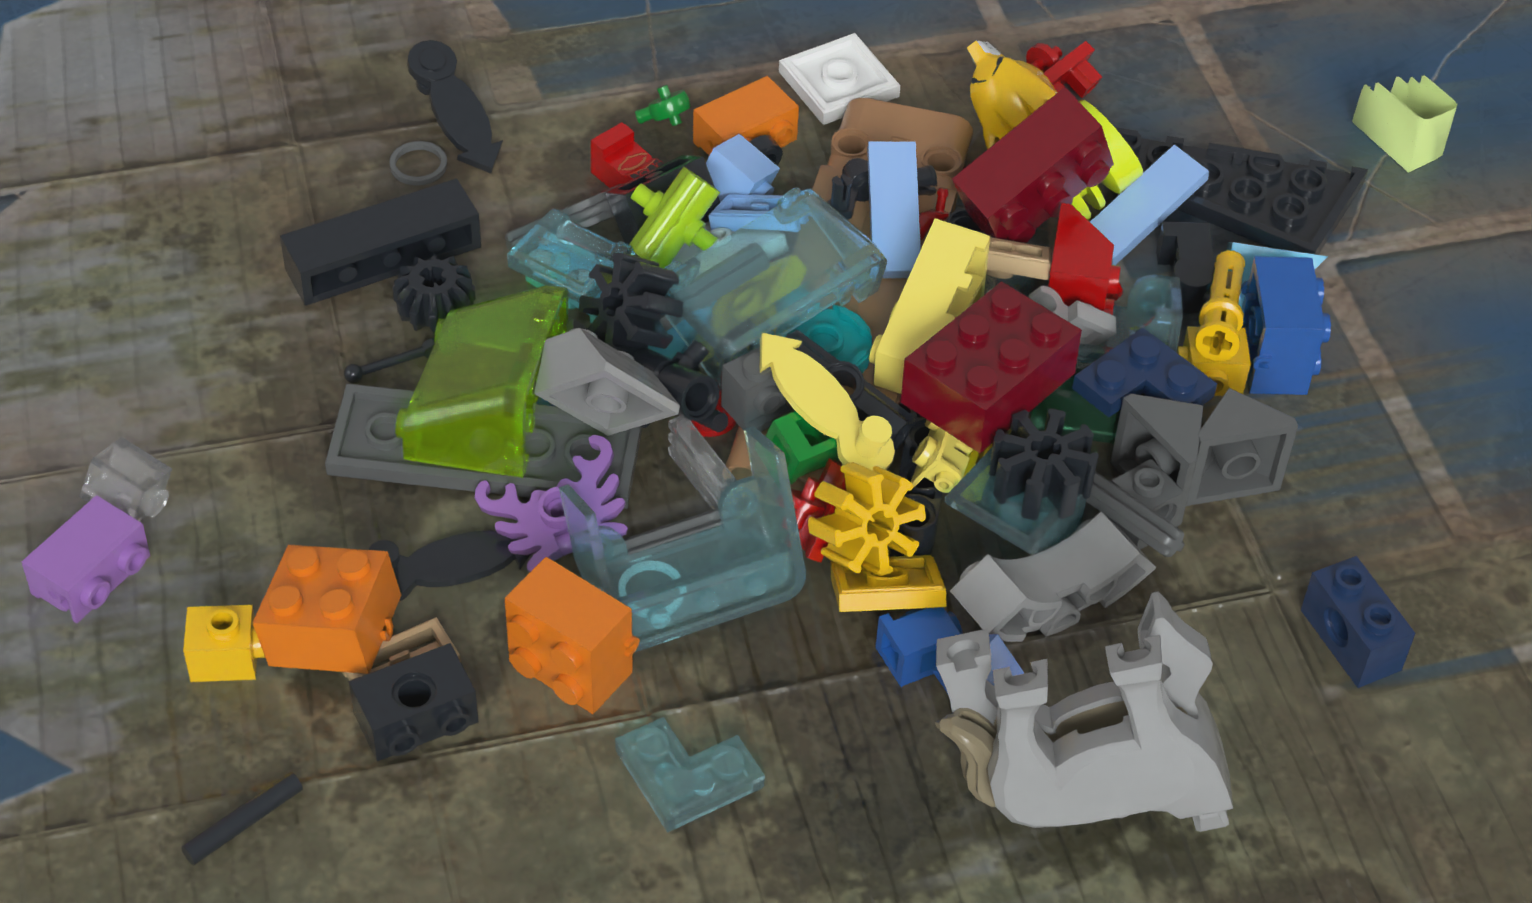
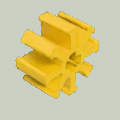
M854 462L842 465L840 470L845 475L846 491L825 481L820 483L814 496L835 506L836 509L834 514L818 519L809 517V533L829 543L826 548L821 549V554L829 560L855 573H860L862 568L878 576L890 574L893 572V567L889 565L888 547L908 557H912L919 546L917 540L898 532L899 525L914 520L923 522L926 519L925 506L905 497L907 491L913 489V484L906 478L878 466H874L873 470H870Z

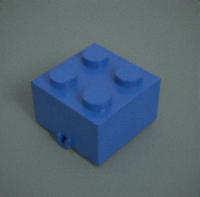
M1254 256L1249 280L1241 285V292L1245 295L1242 305L1244 318L1241 328L1246 329L1251 361L1247 378L1249 394L1307 395L1312 376L1319 375L1321 370V344L1329 341L1331 333L1329 313L1322 312L1324 299L1323 279L1316 277L1313 258Z

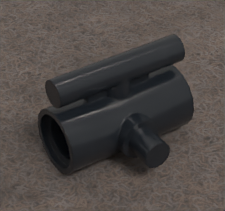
M693 340L683 353L677 352L672 359L647 348L635 350L630 354L634 361L653 371L680 405L678 415L716 432H721L727 427V415L715 409L719 400V387L713 378L700 372L698 367L709 354V351L701 343ZM651 423L642 425L641 427L646 429Z

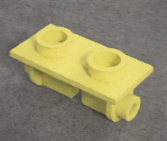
M926 420L925 426L930 431L913 455L912 462L917 464L911 483L915 487L925 477L934 482L937 490L944 493L952 492L962 483L970 459L966 455L972 452L973 449L929 420Z

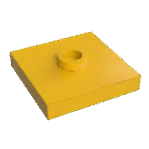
M931 555L889 557V565L893 567V572L884 576H878L862 568L860 573H855L830 561L831 581L839 612L946 607V588L934 557Z

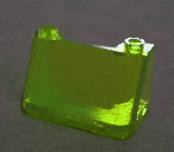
M545 285L449 311L446 319L440 318L438 320L435 331V345L408 408H400L398 412L395 433L397 438L403 439V460L520 478L524 477L529 463V454H525L526 432L533 433L535 427V405L539 396L535 395L534 392L544 343L546 339L566 333L567 288Z

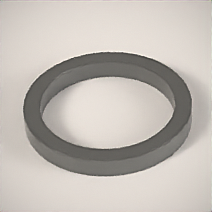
M414 141L403 144L390 157L392 175L398 181L408 185L420 186L433 183L440 179L447 169L445 152L439 146L430 142ZM414 150L432 152L441 161L436 171L420 177L403 174L396 167V163L403 154Z

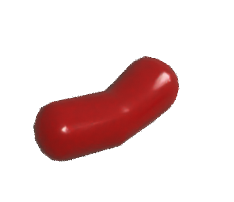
M939 187L937 190L938 196L935 209L919 213L920 241L930 230L935 218L942 221L948 218L949 213L944 211L946 199L949 195L947 188Z

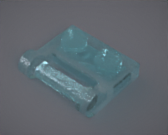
M554 208L507 253L508 267L579 302L581 295L595 298L601 290L596 281L589 277V273L594 266L600 264L613 268L614 260L612 255L614 253H626L633 256L636 253L631 245L623 241L614 243L569 221L568 214Z

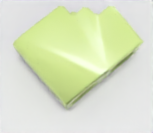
M1425 75L1421 77L1420 83L1413 77H1410L1408 83L1402 78L1396 77L1391 92L1379 82L1375 83L1374 91L1367 85L1363 86L1352 122L1409 173L1443 155L1457 109V103Z

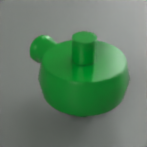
M663 85L657 88L660 95L659 98L650 102L648 107L635 111L639 124L652 119L654 121H661L669 118L671 126H676L682 123L679 114L688 110L691 104L685 90L670 93L668 85Z

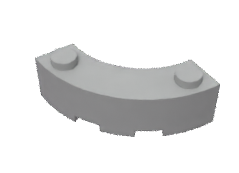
M1101 511L1096 517L1088 519L1079 525L1073 535L1040 553L1012 560L998 559L988 554L981 561L968 566L961 574L960 581L950 592L982 629L988 628L989 634H998L1002 641L1022 642L1028 632L1040 630L1047 637L1069 628L1079 622L1081 615L1079 611L1092 604L1100 602L1105 608L1139 584L1157 567L1121 528Z

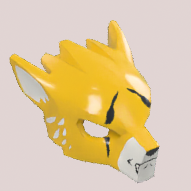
M976 40L967 47L976 65L970 84V97L981 123L984 141L988 150L1058 92L1050 80L1037 67L1020 60L1005 57L989 42Z

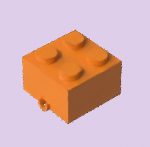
M288 545L252 622L268 666L369 674L382 642H389L393 635L392 617L401 598V592L388 551Z
M545 557L505 597L509 662L524 677L536 678L552 688L555 694L569 705L577 704L591 714H594L633 673L632 654L638 648L640 639L635 635L632 636V609L548 557Z

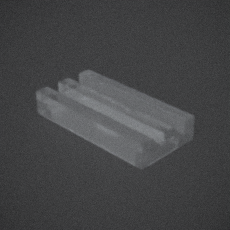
M682 416L669 420L668 428L671 430V433L668 434V441L671 443V446L668 447V454L712 510L725 505H732L736 509L737 480L690 420Z

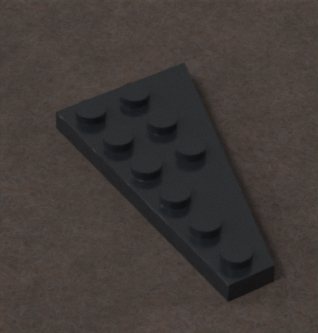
M1115 127L1138 158L1143 173L1173 145H1176L1209 171L1208 180L1177 208L1178 210L1269 248L1319 255L1365 183L1368 169L1353 166L1350 173L1326 169L1327 162L1311 159L1309 166L1284 162L1280 154L1209 143L1208 149L1183 145L1184 138L1167 136L1166 142L1143 139L1136 130Z

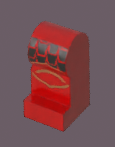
M623 122L591 139V173L609 188L618 184L622 185L664 164L659 159L652 158L647 151L634 141V131Z

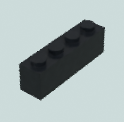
M456 178L280 235L285 270L304 305L307 306L397 276L400 273L401 266H412L415 256L424 261L431 260L435 252L439 260H445L451 256H457L481 248L479 213Z

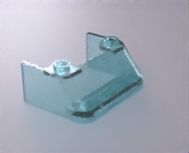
M754 426L744 429L752 476L731 483L721 494L718 504L721 525L628 555L626 543L615 529L609 526H598L596 513L569 484L559 487L573 555L580 574L584 580L632 609V636L635 635L640 639L635 652L786 602L794 598L803 588L806 580V569L785 453Z

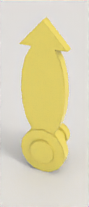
M762 333L760 337V373L770 367L776 385L792 408L818 431L836 439L838 458L841 463L845 465L854 462L870 470H873L874 466L887 470L893 461L895 453L894 444L890 438L892 428L889 422L880 416H870L864 421H860L855 405L836 378L813 358L796 350L801 346L802 341Z

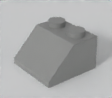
M575 328L545 340L534 394L605 435L610 436L678 415L680 405L653 371L634 361L630 354L618 351L599 340L595 333L586 329Z

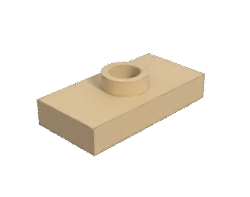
M990 237L986 274L1001 279L1012 278L1014 274L1048 280L1052 249L1045 246Z

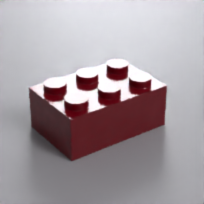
M1064 87L953 177L952 181L969 217L986 235L992 238L1027 243L1035 234L1037 227L1048 218L1059 216L1061 203L1071 204L1073 198L1086 187H1094L1102 182L1108 175L1114 162L1102 125Z
M1001 281L904 359L901 403L981 454L994 442L998 429H1002L1004 433L1010 429L1013 414L1022 410L1030 412L1075 374L1082 330Z

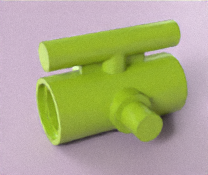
M684 166L665 194L660 190L655 193L644 184H639L632 193L631 199L644 208L643 214L648 218L629 246L641 258L658 262L659 267L664 269L668 268L684 243L689 247L694 244L708 254L716 245L718 238L705 229L706 223L701 219L720 192Z

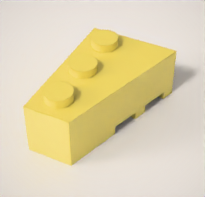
M936 218L934 219L900 298L892 309L883 335L879 334L872 345L869 362L875 364V386L901 394L904 359L984 296L990 244L989 235Z

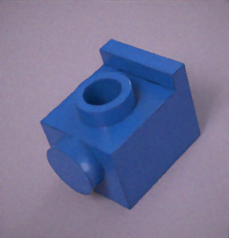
M944 607L925 608L922 610L913 609L894 621L889 613L879 616L875 648L899 686L902 687L934 674L932 671L936 668L937 639L963 633L955 614L951 611L946 612Z

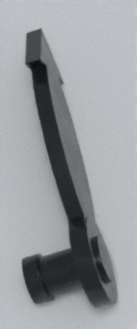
M434 40L422 41L414 45L408 55V71L416 80L417 89L424 95H429L432 111L447 138L457 149L463 152L457 156V160L492 173L503 140L491 143L492 130L482 104L474 92L455 76L457 65L455 53L446 44Z
M492 530L473 531L446 537L416 550L409 557L399 555L397 545L388 540L377 541L368 549L388 551L401 592L399 601L404 600L417 585L424 587H447L472 582L504 569L513 560H516L520 570L531 555L510 553L508 545L516 540Z

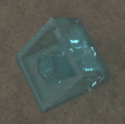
M992 448L945 496V503L1029 554L1040 553L1070 537L1082 523L1086 499L1078 494L1074 514L1060 519L1058 517V510L1048 497L1042 498L1038 520L1034 521L1021 517L1024 492L1007 499L1005 504H1000L993 495L996 475H989Z

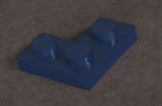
M1141 328L1076 374L1072 389L1107 417H1111L1121 409L1123 398L1130 394L1141 395L1144 393L1149 397L1204 405L1214 398L1217 383L1145 328Z

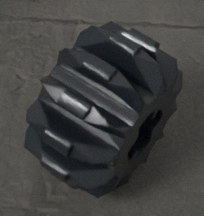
M434 252L431 260L425 261L415 256L412 266H401L398 279L394 280L393 298L397 304V312L401 317V321H410L415 331L425 326L430 327L433 334L436 333L438 327L442 326L454 331L457 321L469 319L471 307L474 306V301L476 300L475 286L472 283L468 267L458 265L454 256L445 260H439Z

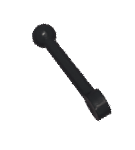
M431 338L423 342L421 347L362 366L350 364L344 370V377L348 382L357 383L362 379L363 375L423 356L428 359H434L442 353L443 348L439 340Z

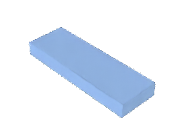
M868 142L872 278H908L921 250L916 142Z
M1173 145L1141 177L1128 186L1090 221L1094 227L1114 244L1111 265H1116L1208 180L1209 171L1176 145Z

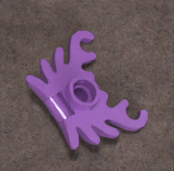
M592 435L588 438L591 448L600 451L598 458L588 461L580 455L573 457L575 468L582 476L580 481L573 482L567 478L561 479L556 487L550 488L547 491H533L530 501L522 504L519 501L517 490L513 483L505 486V494L498 500L488 498L491 488L487 480L479 482L476 487L475 500L482 512L518 521L517 523L498 521L494 527L498 534L516 540L508 545L510 553L518 555L535 553L527 564L528 572H531L545 557L555 561L562 556L591 544L627 534V526L622 523L610 522L620 514L626 505L623 498L612 500L620 483L618 475L614 473L609 475L601 488H597L614 458L611 444L603 436Z

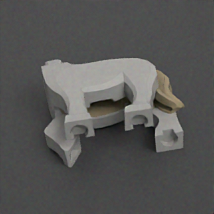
M1154 592L1150 596L1137 629L1140 649L1125 652L1122 643L1105 646L1109 672L1114 681L1099 684L1072 694L1051 707L1044 705L1047 703L1048 698L1047 659L1031 662L1033 672L1012 676L1010 667L993 670V686L986 680L991 671L988 628L937 639L936 667L945 684L952 713L936 721L935 725L957 744L961 752L963 777L967 781L970 792L977 800L991 807H996L1013 823L1032 828L1063 827L1112 818H1124L1147 811H1163L1179 819L1192 817L1196 831L1199 832L1226 827L1229 825L1227 810L1233 809L1230 773L1216 722L1207 702L1199 693L1213 665L1206 637L1186 624L1172 610L1169 602L1159 592Z

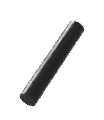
M289 772L181 847L183 854L192 865H196L303 790L301 782L294 773Z

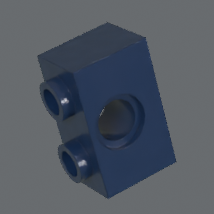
M1354 556L1312 572L1301 612L1356 687L1365 686L1402 671L1416 633L1359 558Z

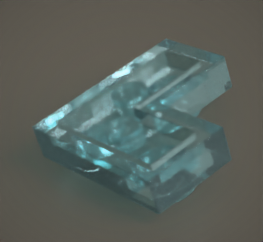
M664 717L615 738L617 754L667 833L764 788L765 775L738 735L693 756L688 755Z

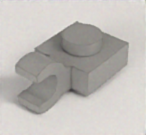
M1040 286L1029 294L1030 299L1082 330L1079 352L1087 354L1116 334V317L1090 304L1077 300L1068 307L1063 303L1059 294L1048 286Z

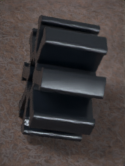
M614 253L612 255L614 260L613 268L596 264L590 271L589 277L596 281L602 293L600 298L580 296L579 311L597 316L591 325L584 329L595 333L599 340L614 349L628 354H632L635 350L641 348L648 349V345L666 349L672 342L673 335L666 332L660 319L662 315L681 318L683 315L684 302L665 297L672 286L679 283L676 273L659 267L658 262L626 253Z
M1048 409L1044 431H1039L1029 419V412L1027 410L1017 412L1012 415L1010 434H1006L1002 429H998L994 437L989 475H996L993 491L994 497L1000 504H1005L1007 499L1024 492L1021 517L1034 521L1039 519L1042 498L1048 497L1058 510V517L1060 519L1073 515L1078 494L1082 495L1084 499H1089L1093 487L1099 457L1096 452L1090 454L1094 436L1093 432L1087 425L1082 424L1079 430L1062 436L1066 413L1061 410Z

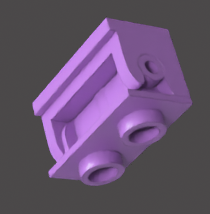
M96 495L21 562L31 594L38 599L41 597L59 610L68 611L70 609L73 621L78 623L91 610L99 608L106 601L109 594L129 575L137 573L150 557L143 524Z

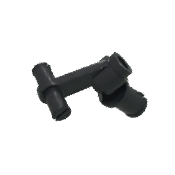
M861 158L849 160L842 169L841 178L835 176L832 179L831 199L827 201L825 206V214L829 218L827 240L832 243H838V239L841 243L847 240L848 220L854 215L856 202L869 201L867 160ZM929 165L917 168L918 196L935 195L937 189L930 187L937 186V175L934 167Z

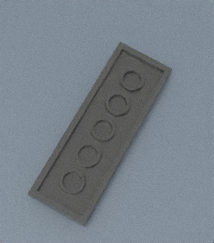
M346 384L325 466L327 475L473 492H475L479 482L487 480L491 488L490 493L500 495L505 494L506 485L513 483L518 497L530 498L533 491H547L550 488L556 487L561 479L567 478L573 482L580 481L582 476L575 468L573 457L580 455L588 461L598 458L600 451L591 448L588 438L592 435H599L610 442L614 458L597 488H601L609 475L613 473L618 475L620 483L612 500L623 498L626 503L624 508L628 509L643 427L639 426L607 436L556 406Z

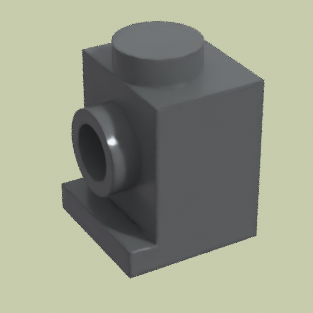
M760 347L722 365L721 406L749 437L768 429L773 420L792 412L773 379L771 368L768 367L760 373Z

